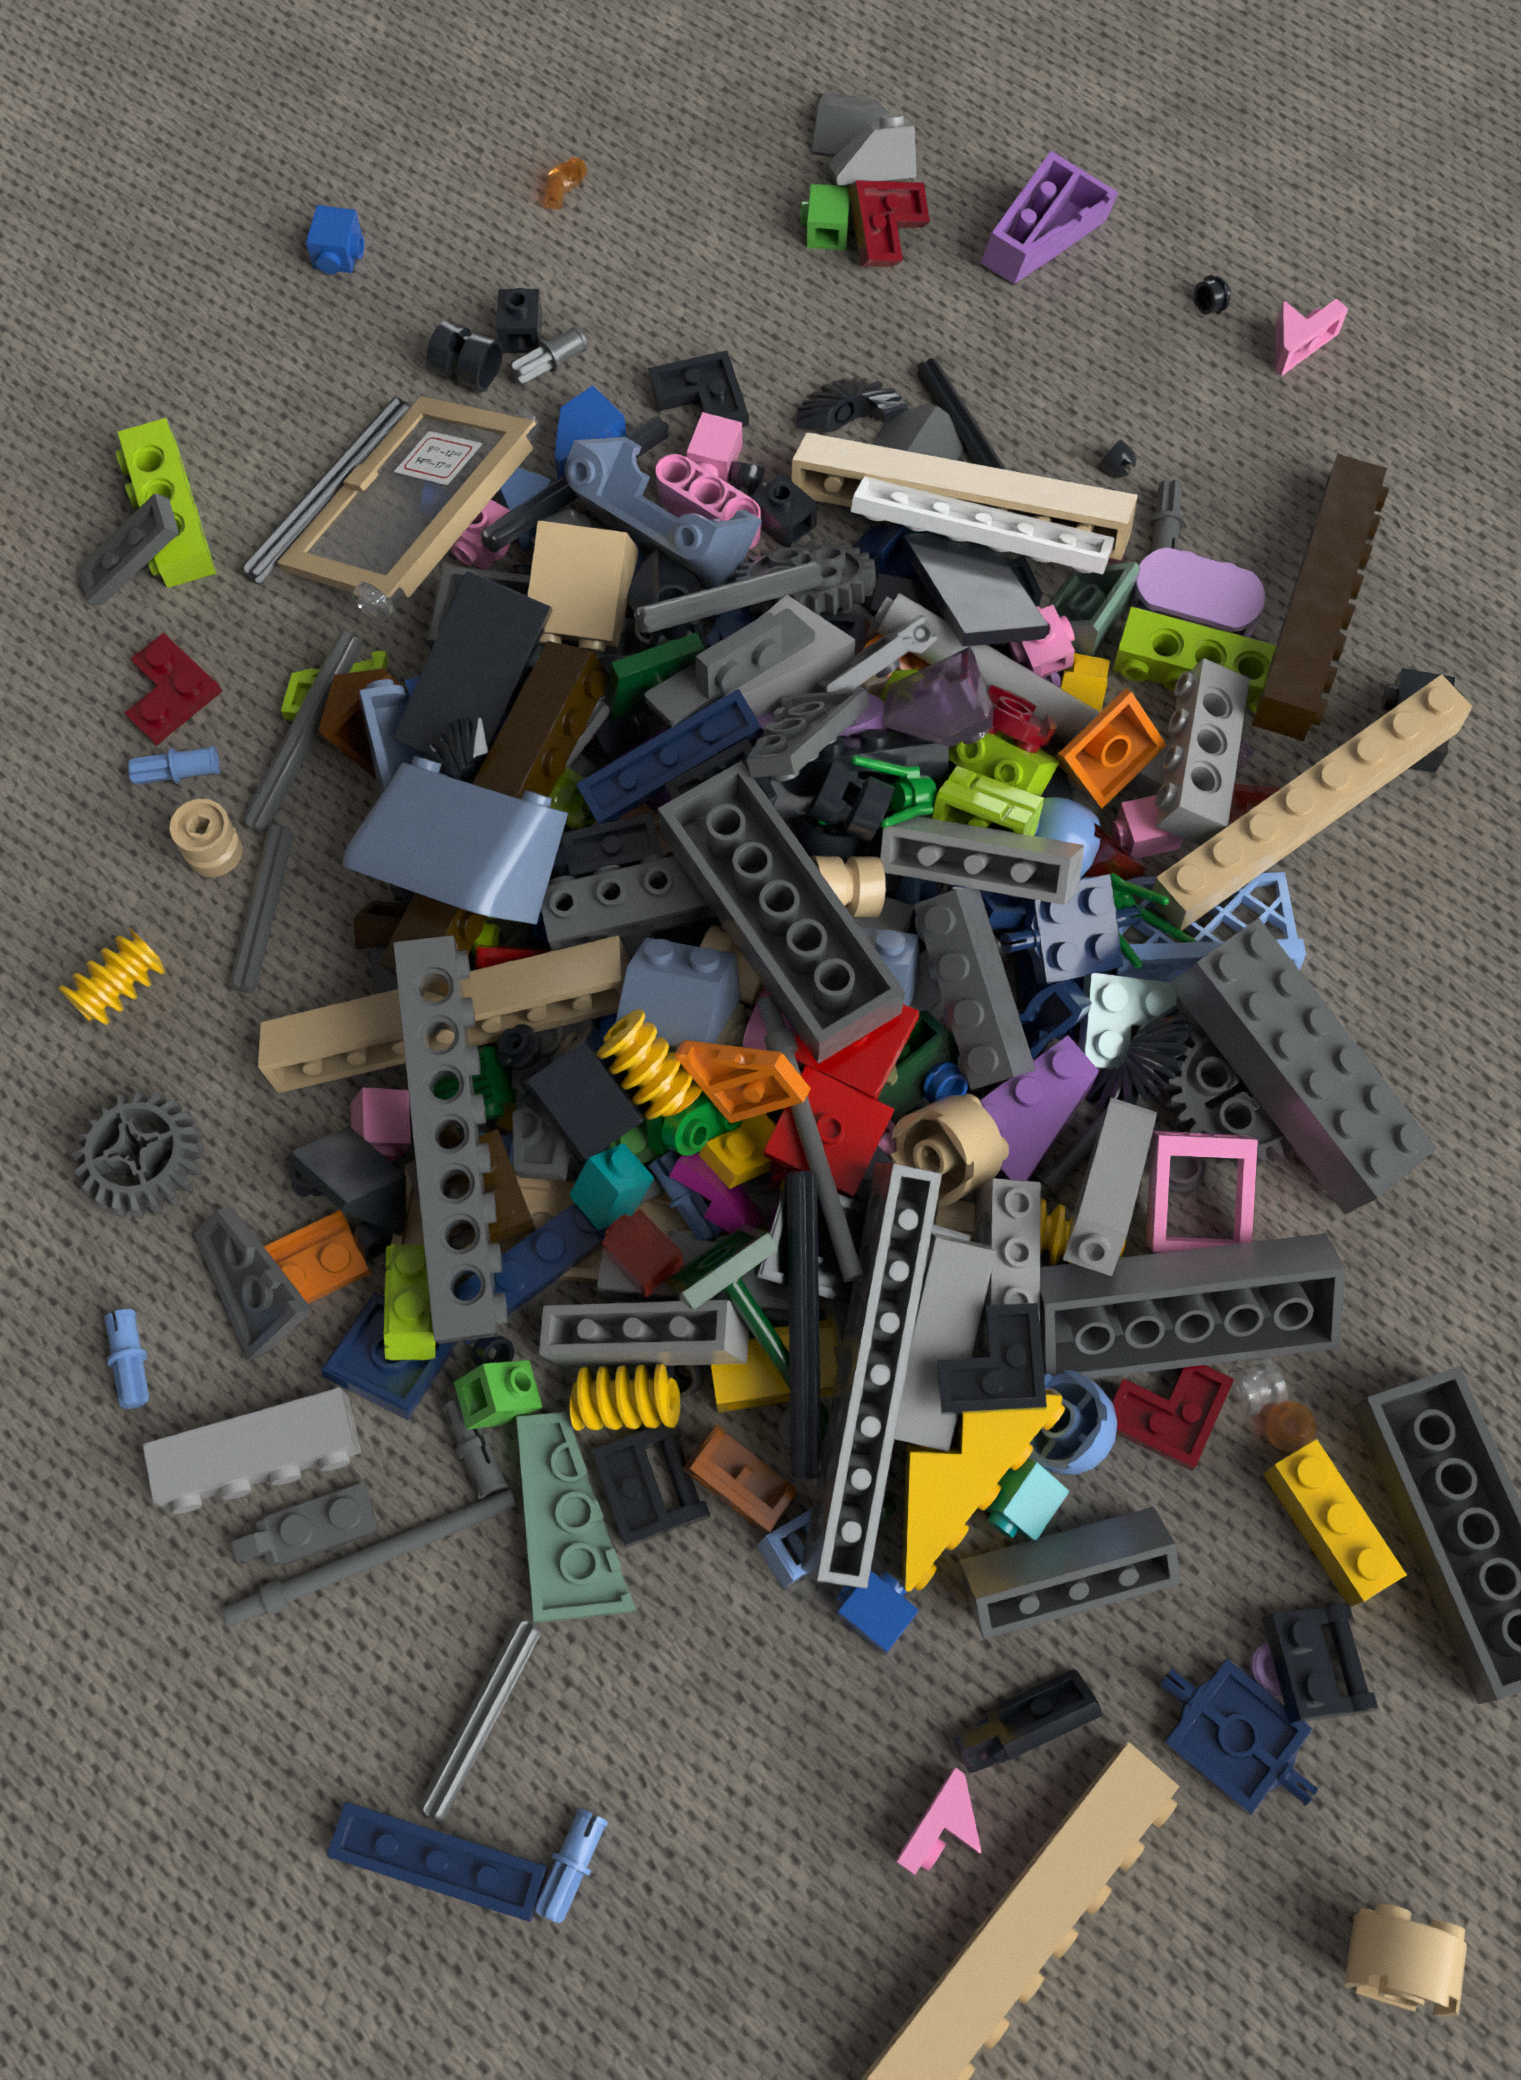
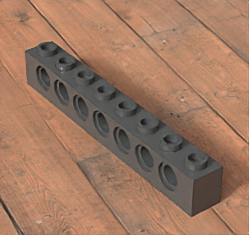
M453 935L393 942L434 1341L443 1344L500 1336L499 1324L508 1323L505 1293H496L494 1273L502 1272V1259L499 1242L490 1243L488 1223L497 1222L494 1193H485L483 1174L491 1173V1159L488 1143L479 1144L477 1124L486 1123L483 1094L474 1095L472 1076L481 1075L478 1047L477 1045L469 1046L467 1027H475V1013L472 997L464 998L462 980L470 979L467 950H458ZM443 982L449 986L448 994L444 999L438 1002H429L424 999L425 989L430 984ZM445 1029L454 1033V1040L447 1049L436 1051L429 1048V1039L436 1031ZM451 1077L459 1081V1090L454 1097L447 1100L434 1097V1087L441 1079ZM449 1126H459L465 1131L463 1142L454 1149H444L439 1146V1136ZM454 1175H464L470 1180L469 1191L459 1199H450L444 1194L446 1181ZM460 1224L473 1226L475 1229V1239L468 1248L457 1250L450 1246L449 1235L454 1227ZM464 1274H475L481 1281L478 1295L471 1300H459L454 1292L456 1281Z
M875 1163L858 1255L864 1276L853 1282L821 1456L822 1473L817 1478L801 1569L817 1581L867 1588L942 1173L898 1164Z

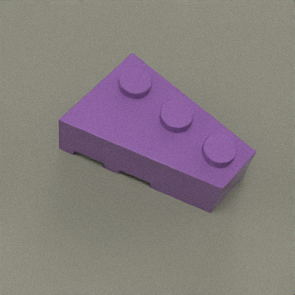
M1050 151L991 233L981 264L1011 283H1017L1106 222L1118 192Z
M1066 1036L1033 1061L1035 1071L1010 1078L980 1100L982 1107L993 1118L1000 1135L1006 1140L1009 1147L1008 1157L1002 1162L1000 1171L995 1177L996 1179L1030 1182L1092 1088L1099 1070L1069 1036Z

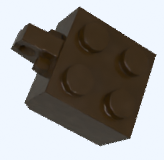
M449 1126L441 1132L439 1146L444 1149H454L463 1142L465 1135L459 1137L456 1126ZM498 1129L479 1136V1144L488 1143L491 1173L483 1174L485 1193H494L497 1222L488 1223L490 1243L499 1242V1244L533 1232L536 1230ZM415 1160L405 1164L420 1204ZM464 1175L450 1177L444 1185L445 1196L450 1199H459L465 1196L470 1188L469 1178ZM460 1224L454 1227L449 1235L450 1246L457 1250L468 1248L474 1242L475 1229L469 1224Z

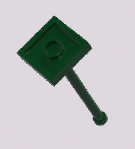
M697 632L611 663L605 704L610 708L609 714L612 719L648 707L645 703V693L696 663V656L704 651V646Z
M743 1224L663 1280L674 1298L693 1310L724 1290L790 1389L789 1351L741 1279L745 1273L779 1249L768 1232L748 1224ZM820 1399L821 1437L825 1440L829 1411ZM891 1496L883 1497L879 1522L891 1516L897 1508Z

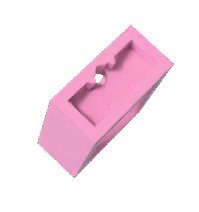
M1153 1131L1150 1145L1146 1246L1152 1252L1165 1253L1252 1242L1258 1140L1249 1135ZM1170 1155L1238 1158L1234 1239L1166 1236Z

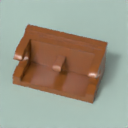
M717 1424L714 1425L682 1468L684 1472L761 1532H770L773 1529L775 1523L797 1493L792 1483L781 1477Z

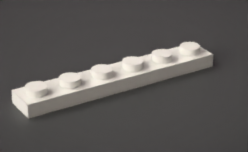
M865 476L852 500L851 512L862 514L873 521L886 520L905 525L913 531L926 530L946 535L954 541H970L986 545L998 552H1015L1030 556L1038 562H1055L1071 566L1076 571L1082 573L1095 572L1103 574L1114 542L1113 537Z

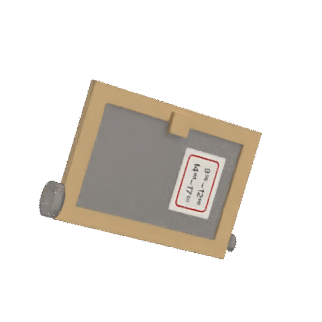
M420 396L361 465L358 464L344 480V485L276 563L281 569L290 574L351 592L353 601L366 615L378 622H387L395 612L393 605L401 595L402 597L409 598L533 450L530 441L539 432L537 419L524 408H519L511 416Z

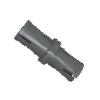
M458 1398L445 1404V1407L441 1409L443 1414H445L458 1446L454 1450L459 1461H464L478 1500L480 1501L507 1489V1482H505L492 1450L495 1443L491 1434H486L484 1428L466 1430Z

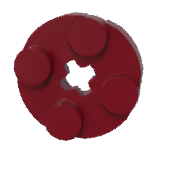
M977 683L967 700L968 707L975 713L972 723L976 727L989 734H996L999 730L1013 737V742L1018 747L1030 753H1037L1041 745H1047L1057 728L1056 722L1048 714L1043 721L1033 714L1037 707L1035 704L999 686L991 685L988 692H984L983 684Z

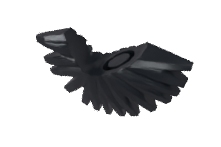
M856 377L852 378L851 382L844 378L842 379L843 384L838 381H832V385L825 384L822 386L823 392H812V399L802 402L803 406L798 408L799 412L796 415L798 420L796 428L834 432L852 420L868 415L869 418L874 417V421H887L908 410L907 403L899 402L901 395L896 393L895 389H882L883 383L880 381L873 382L866 387L867 378H861L859 382Z
M463 717L461 721L458 718L453 720V724L451 722L446 724V734L441 731L435 734L439 746L429 743L426 748L429 754H424V759L440 763L439 773L473 784L489 751L481 717H476L474 724L470 717Z
M1176 1005L1139 1028L1137 1035L1133 1037L1132 1042L1128 1046L1129 1050L1127 1051L1124 1063L1119 1066V1069L1113 1067L1112 1070L1107 1068L1105 1071L1099 1072L1086 1100L1093 1103L1100 1099L1099 1106L1105 1109L1108 1107L1110 1098L1135 1105L1140 1094L1143 1101L1147 1103L1151 1100V1093L1155 1096L1160 1094L1158 1086L1163 1088L1169 1086L1163 1079H1174L1177 1076L1172 1071L1180 1070L1183 1063L1175 1058L1187 1052V1047L1180 1044L1189 1036V1033L1186 1031L1188 1025L1184 1023L1186 1019L1182 1013L1178 1014L1179 1009Z

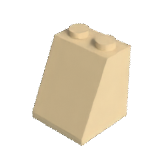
M538 520L528 597L549 605L553 609L538 644L545 645L547 641L560 644L562 640L579 642L578 648L604 653L606 646L618 647L628 603V592L633 580L639 550L627 532Z

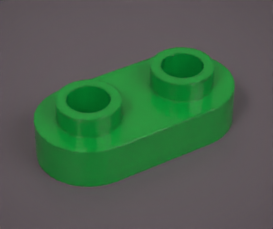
M703 1091L687 1108L665 1118L661 1132L662 1141L667 1148L683 1156H690L699 1152L708 1140L737 1129L743 1120L729 1123Z

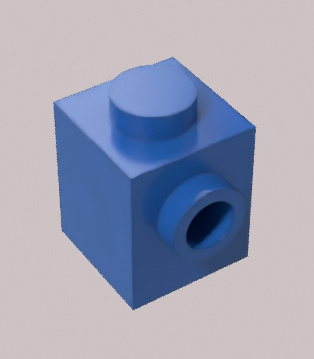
M316 206L306 240L313 269H320L327 274H336L338 272L352 273L356 259L361 260L363 258L364 237L355 209Z
M870 1570L867 1588L845 1585L836 1597V1600L842 1604L837 1617L884 1656L917 1615L919 1609L904 1598V1595L907 1593L904 1586L885 1571L878 1577Z

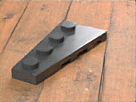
M866 688L783 696L781 700L782 707L776 708L773 713L774 722L766 725L764 729L765 737L758 739L747 758L751 778L770 776L771 781L781 782L797 777L801 768L808 762L818 758V753L828 744L835 742L838 739L837 736L845 728L855 724V719L870 706Z
M601 1017L535 1032L534 1035H538L540 1038L542 1050L538 1062L529 1069L512 1071V1089L515 1091L516 1111L512 1113L514 1172L520 1178L566 1181L572 1149L559 1134L520 1100L527 1091L523 1081L549 1060L560 1043L568 1035L575 1032L579 1036L593 1025L598 1031ZM516 1043L514 1049H517L521 1043Z

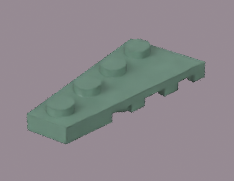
M567 1412L516 1416L532 1624L635 1612V1605L631 1594L628 1593L617 1554L610 1542L603 1522L604 1517L587 1476L588 1472Z

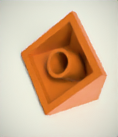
M1125 688L1054 758L1060 761L1058 766L1102 809L1167 744L1133 693Z

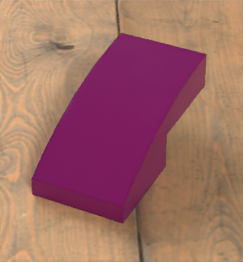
M700 1151L690 1156L682 1155L677 1160L670 1177L712 1201L703 1218L729 1233H732L743 1224L759 1228L763 1218L748 1194L740 1185L729 1189L699 1156Z

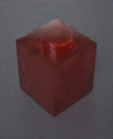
M640 1208L631 1217L627 1214L619 1217L605 1232L607 1238L602 1244L606 1256L646 1298L663 1283V1280L683 1265L681 1250Z

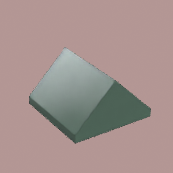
M1137 562L1106 565L1103 574L1095 572L1082 573L1073 569L1049 606L1054 605L1059 618L1065 615L1069 620L1075 640L1071 641L1074 653L1094 657L1131 601L1140 572Z

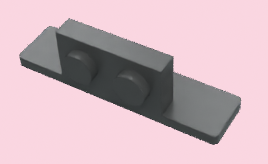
M784 609L776 615L769 612L696 656V663L645 693V703L669 726L674 727L815 641V631L790 609Z

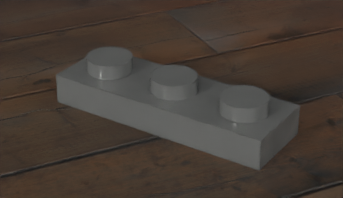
M154 493L78 567L87 602L98 606L104 604L179 534L169 498Z

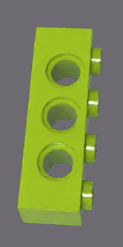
M167 418L118 431L122 449L115 451L123 475L130 474L132 482L126 483L125 487L133 508H140L154 493L169 498L179 534L148 562L153 576L161 574L167 588L217 574L178 445Z
M1131 607L1112 671L1121 673L1126 679L1141 682L1149 680L1164 684L1165 688L1174 692L1175 685L1181 674L1185 671L1189 672L1205 658L1254 679L1249 681L1246 707H1249L1255 713L1276 645ZM1157 653H1164L1169 657L1160 656Z
M917 669L894 670L879 697L884 703L887 720L901 729H904L907 724L917 722L932 725L949 741L948 760L959 767L976 772V774L984 775L1041 797L1060 763L1059 760L1040 748L1037 753H1030L1021 749L1013 742V737L999 730L996 734H989L979 729L972 723L975 713L968 707L967 701Z

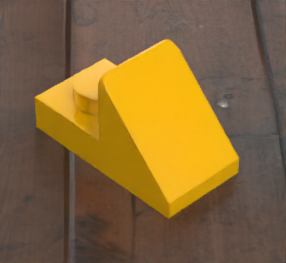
M1074 653L1073 666L1064 669L1060 688L1101 712L1108 683L1107 676L1110 660Z
M766 1113L744 1119L740 1128L708 1140L701 1149L699 1156L729 1189L771 1171L770 1165L772 1160L762 1156V1153L774 1131L776 1123Z

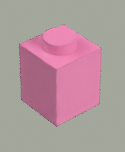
M702 412L687 450V458L729 483L732 463L737 461L743 446L742 422Z
M1157 795L1122 802L1116 821L1112 822L1114 842L1118 848L1124 847L1128 860L1173 851L1181 847L1184 838L1156 827L1159 810L1155 805Z
M362 1087L350 1103L351 1128L386 1159L394 1162L411 1145L409 1090Z

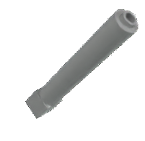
M900 593L895 600L886 597L874 618V621L881 624L877 633L885 636L886 634H892L918 615L925 616L938 639L922 654L911 652L912 654L974 689L977 683H982L983 691L988 692L990 686L995 685L1027 699L1037 706L1033 714L1043 721L1047 714L1053 718L1057 728L1052 736L1066 745L1100 713V711L988 645L963 647L946 620ZM1165 741L1167 746L1124 787L1126 790L1143 798L1152 796L1163 784L1165 770L1162 769V760L1170 743Z

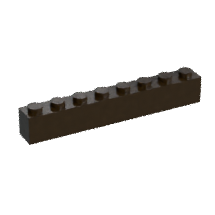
M1337 454L1319 504L1251 724L1252 726L1300 741L1305 740L1311 724L1320 726L1329 701L1321 698L1322 692L1329 694L1338 668L1330 666L1331 661H1339L1347 636L1339 633L1340 630L1347 631L1356 605L1348 602L1349 599L1356 600L1364 579V575L1357 573L1358 569L1364 571L1373 545L1367 544L1366 540L1373 541L1381 520V516L1374 514V512L1381 513L1389 492V487L1382 486L1387 468Z
M551 641L546 642L482 764L473 785L522 799L524 790L546 797L550 796L558 778L565 771L567 761L577 741L585 732L587 722L595 706L607 688L609 673L592 651ZM415 892L379 964L397 978L393 942L451 935L454 936L458 950L466 949L467 954H469L475 940L480 936L483 924L488 916L464 910ZM435 982L430 984L425 990L446 997L449 986L443 982Z

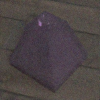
M969 646L888 685L882 716L885 726L948 747L962 741L964 744H971L983 738L989 729L993 727L994 710L971 647Z

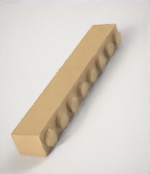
M808 432L792 459V482L816 501L852 507L853 496L865 476L1113 537L1114 542L1109 558L1118 560L1123 558L1132 531L1138 495Z
M1441 674L1157 876L1152 891L1166 896L1169 902L1167 905L1153 903L1174 927L1182 931L1458 733L1473 706Z
M619 935L470 971V979L462 980L464 998L472 997L475 1013V1027H467L469 1046H480L497 1042L498 1037L504 1030L515 1028L518 1024L532 1027L535 1033L590 1018L594 1019L618 1013L626 970L631 961ZM398 989L261 1022L258 1068L277 1093L406 1063ZM426 990L424 992V999L429 1002H438L445 998ZM445 1029L436 1031L429 1039V1048L436 1051L447 1049L454 1040V1033Z
M1130 1742L1121 1744L860 2080H969L975 2071V2067L969 2063L983 2044L990 2050L1000 2040L1010 2025V2022L1004 2016L1017 1999L1026 2004L1036 1993L1044 1981V1977L1039 1973V1970L1052 1954L1057 1959H1060L1071 1947L1078 1936V1932L1072 1927L1085 1910L1093 1915L1103 1905L1112 1891L1106 1884L1118 1867L1127 1871L1138 1859L1145 1848L1139 1839L1151 1824L1158 1829L1170 1817L1178 1804L1172 1799V1796L1180 1786Z

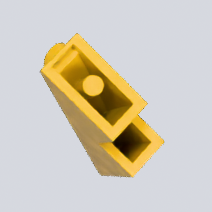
M1045 1388L1047 1402L1045 1410L958 1414L957 1446H950L949 1451L918 1444H906L902 1582L905 1591H911L913 1588L920 1591L927 1585L937 1569V1566L933 1564L945 1548L952 1551L959 1545L969 1530V1526L965 1524L977 1508L984 1511L991 1505L1001 1490V1486L997 1483L1009 1468L1016 1471L1027 1460L1033 1450V1446L1029 1443L1039 1430L1043 1428L1047 1431L1059 1420L1065 1410V1406L1061 1404L1062 1395L1057 1390Z

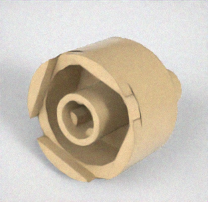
M972 1094L946 1096L903 1117L896 1124L891 1138L896 1137V1152L891 1154L894 1164L942 1173L937 1206L952 1204L979 1189L992 1178H995L1000 1171L1002 1162L1007 1159L1009 1154L1008 1144L1000 1135L993 1118L982 1107L980 1100Z
M1377 1904L1376 1911L1359 1909V1913L1354 1915L1344 1986L1347 1988L1356 1987V1993L1361 1996L1416 2012V2007H1424V2002L1434 2004L1433 2015L1458 2017L1467 1943L1464 1941L1465 1929L1452 1923L1432 1920L1430 1926L1410 1921L1411 1912L1409 1910L1389 1904Z

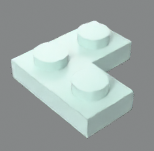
M1099 973L1085 975L1083 992L1090 999L1092 1005L1080 1023L1079 1048L1097 1069L1105 1070L1110 1068L1112 1070L1113 1067L1119 1069V1066L1124 1063V1059L1127 1057L1131 1027L1140 1028L1143 1024L1175 1006L1177 994L1170 987L1169 982Z

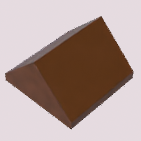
M384 668L334 675L318 730L322 736L376 779L359 692L366 689L368 684L384 679L393 680L394 685H403Z

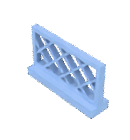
M1285 872L1261 873L1243 886L1245 887L1244 889L1241 888L1232 894L1235 898L1224 909L1217 905L1208 911L1215 918L1205 928L1195 922L1186 927L1185 930L1194 935V939L1197 942L1176 943L1167 937L1165 932L1156 929L1142 919L1140 924L1132 926L1150 939L1145 944H1129L1142 961V968L1136 969L1121 952L1123 967L1113 969V975L1172 982L1203 957L1226 942L1211 934L1222 922L1237 933L1248 926L1231 914L1240 903H1243L1260 915L1259 918L1263 924L1269 921L1283 931L1284 939L1276 940L1300 970L1306 951L1303 939H1298ZM1157 876L1124 877L1122 879L1153 890ZM1275 886L1277 899L1270 907L1266 906L1250 895L1255 887ZM1143 899L1144 901L1140 904V906L1146 910L1152 906L1158 911H1160L1156 907V905L1149 900ZM1130 926L1119 928L1121 936Z

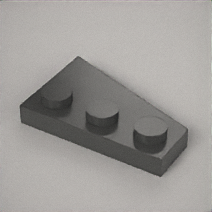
M233 1207L217 1209L194 1233L247 1360L257 1359L266 1355L313 1311Z

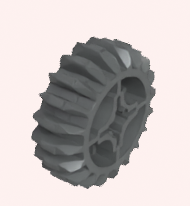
M136 1090L130 1103L123 1095L117 1094L116 1107L112 1109L105 1104H99V1111L102 1116L98 1120L85 1117V1124L91 1129L90 1132L75 1134L76 1141L84 1147L72 1152L73 1160L80 1165L74 1170L75 1177L80 1182H85L82 1186L84 1194L89 1198H95V1204L102 1210H107L111 1207L112 1212L119 1217H124L130 1210L135 1218L142 1219L146 1211V1205L149 1206L154 1214L162 1215L163 1206L161 1200L165 1198L171 1204L179 1205V1197L174 1192L179 1187L184 1191H193V1185L186 1176L187 1174L201 1175V1166L193 1160L206 1156L205 1149L200 1144H197L203 1139V1134L198 1127L193 1126L195 1118L189 1111L182 1112V1106L178 1101L171 1099L166 1102L163 1095L156 1092L147 1099L143 1092ZM147 1122L158 1123L170 1128L171 1131L159 1134L158 1131L145 1134L139 1129L138 1124ZM118 1134H120L119 1139H118V1141L116 1142V1144H115L114 1146H112L111 1148H109V1146H110L111 1142L114 1140V1138H115ZM136 1140L143 1147L140 1150L139 1158L141 1167L134 1161L137 1158L136 1150H138ZM170 1158L165 1168L157 1175L160 1164ZM115 1173L119 1176L133 1174L139 1180L140 1185H116L109 1182L107 1176Z

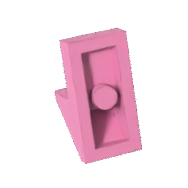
M1335 299L1323 309H1314L1305 318L1288 302L1284 301L1275 324V371L1280 376L1284 375L1338 335L1348 308L1338 299Z
M953 1768L895 1859L897 1864L913 1875L917 1873L920 1866L929 1872L946 1845L945 1842L938 1838L943 1829L975 1853L981 1854L966 1777L957 1768Z

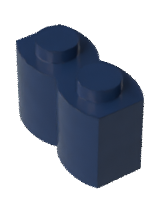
M1073 979L1055 982L1045 988L1030 1001L1026 1009L1018 1013L1032 1059L1042 1053L1055 1037L1071 1029L1088 1013L1092 1002Z

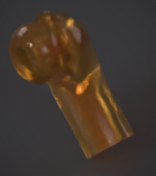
M572 157L567 162H563L550 170L547 176L543 205L546 209L561 210L564 194L584 181L587 166L582 159Z

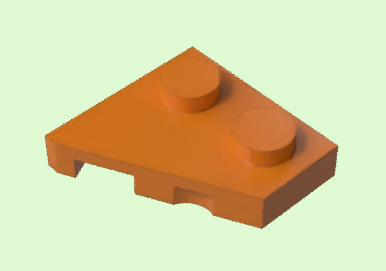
M686 1040L680 1044L674 1054L729 1123L803 1103L811 1089L782 1052Z

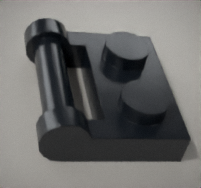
M678 1423L673 1428L660 1424L657 1428H649L592 1449L625 1548L678 1528L689 1526L711 1516L706 1501H700L693 1478L682 1470L687 1461L679 1438L682 1437V1432ZM654 1446H660L681 1505L680 1509L669 1513L666 1511L646 1453V1449Z
M1349 1603L1275 1612L1262 1617L1290 1724L1358 1715L1379 1709L1375 1692H1369L1350 1627L1349 1621L1354 1620ZM1329 1626L1349 1697H1340L1321 1627Z

